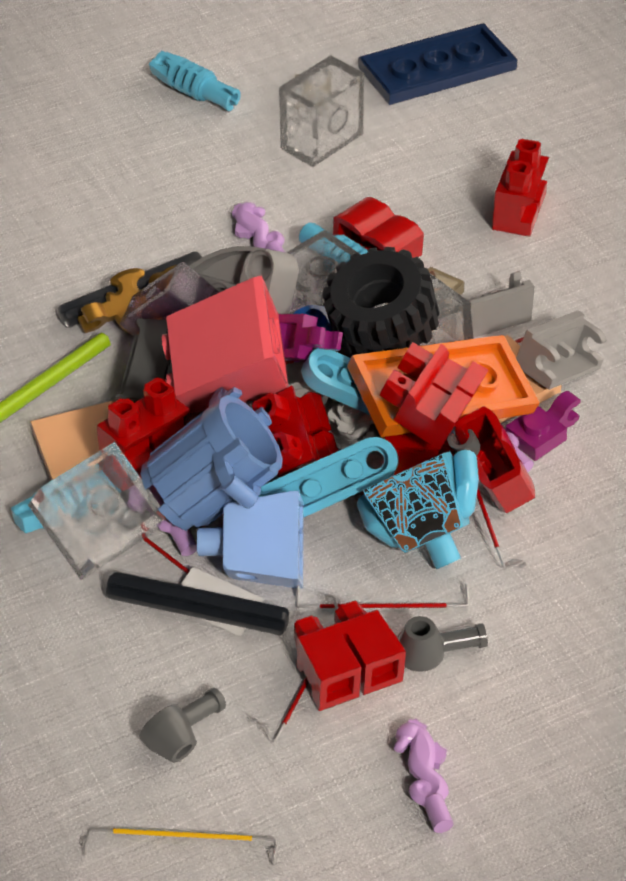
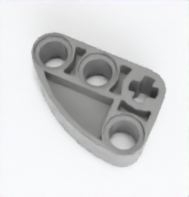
M252 246L225 248L202 257L182 271L173 281L171 296L175 305L184 309L250 278L262 276L278 314H289L299 267L294 256L286 252Z

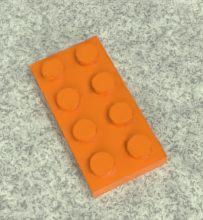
M504 335L442 343L449 351V359L468 369L474 361L488 369L487 374L460 418L482 406L493 411L498 419L533 414L540 402ZM441 343L420 347L434 354ZM408 348L352 355L347 365L381 437L412 433L393 421L400 408L379 396L394 369L416 382V379L397 368Z

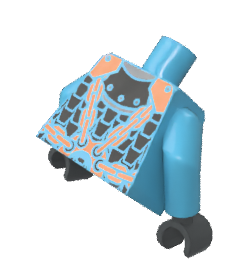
M468 429L469 439L463 445H459L454 433L448 436L447 441L455 453L454 457L450 451L440 454L351 496L357 500V507L366 530L390 547L400 548L404 553L425 544L436 569L461 559L450 533L470 524L469 517L475 511L479 483L476 456L480 451V442L473 430Z

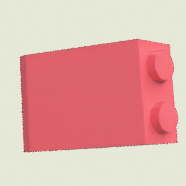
M262 276L250 278L166 316L168 333L162 334V346L166 359L171 360L173 372L166 374V382L174 388L176 399L190 409L189 414L205 411L209 407L212 395L221 387L227 391L233 387L242 390V396L238 399L244 403L256 401L269 393L277 394L289 387L279 314Z

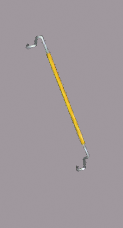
M90 828L84 842V855H87V843L91 837V831L134 835L275 841L272 856L273 865L276 864V851L278 847V840L276 838L115 828Z

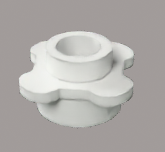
M343 403L328 411L329 420L337 423L339 434L346 438L364 436L368 432L370 425L374 423L369 414Z

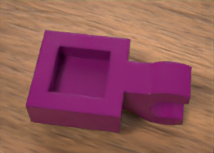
M279 314L286 361H305L312 353L313 348L339 351L341 349L343 332L325 331L326 328L317 327L318 317L307 314Z
M565 391L554 400L548 411L538 406L533 414L521 415L507 424L505 431L514 434L519 440L518 448L531 459L537 461L567 440V428L574 425L580 418V415L572 409L580 404L581 399L570 391Z

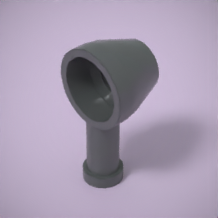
M417 616L408 620L398 636V640L406 650L405 668L418 672L429 671L437 667L443 660L444 652L475 646L479 648L488 646L487 633L483 623L475 624V627L440 633L435 623L424 616Z
M211 688L205 692L204 696L182 709L178 705H170L156 713L144 725L139 738L152 752L172 763L179 762L189 755L197 744L191 726L213 713L223 711L226 708L225 698L217 688Z

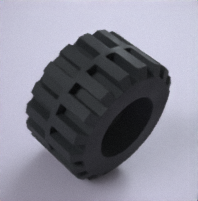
M375 247L367 249L368 253L362 255L357 252L350 256V261L347 263L342 261L336 266L337 273L328 276L326 280L328 287L323 288V304L332 331L343 332L341 348H344L345 354L349 357L357 354L409 348L412 342L418 346L421 343L428 344L433 337L431 331L437 330L439 308L428 268L424 267L423 261L418 256L412 258L409 251L403 249L400 252H396L395 247H385L384 250L377 251ZM389 303L381 307L373 308L380 304Z

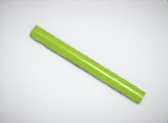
M99 333L0 402V423L110 347L111 342L105 333Z

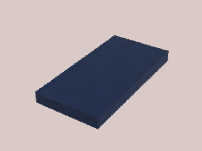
M484 23L360 56L358 57V68L385 101L392 105L517 70L518 59Z

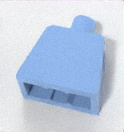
M288 491L258 497L255 505L249 509H246L238 502L224 505L223 528H198V556H223V570L232 579L296 589L297 585H299L300 588H303L304 502L299 491Z

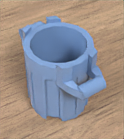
M223 387L217 389L209 401V407L151 452L149 460L142 464L140 474L145 490L152 484L155 486L165 502L157 509L172 524L182 530L187 531L193 525L196 528L204 525L208 526L223 514L224 505L228 503L238 502L246 509L251 508L258 500L261 487L274 478L282 468L283 458L279 445L268 428L272 424L270 416L262 407L254 411L246 403L238 399L242 396V390L233 387L229 391Z

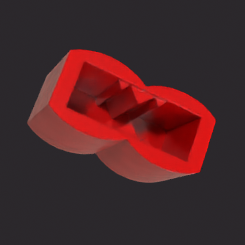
M365 197L333 217L334 236L345 235L366 249L376 247L377 251H381L385 247H395L396 252H400L403 249L411 252L412 258L422 255L424 232L418 224L404 216L395 215L387 204L378 199Z
M482 406L460 418L455 425L457 438L461 445L465 444L469 439L468 429H472L478 438L480 451L476 457L479 480L495 505L503 512L508 513L535 498L533 481L495 413L489 408Z

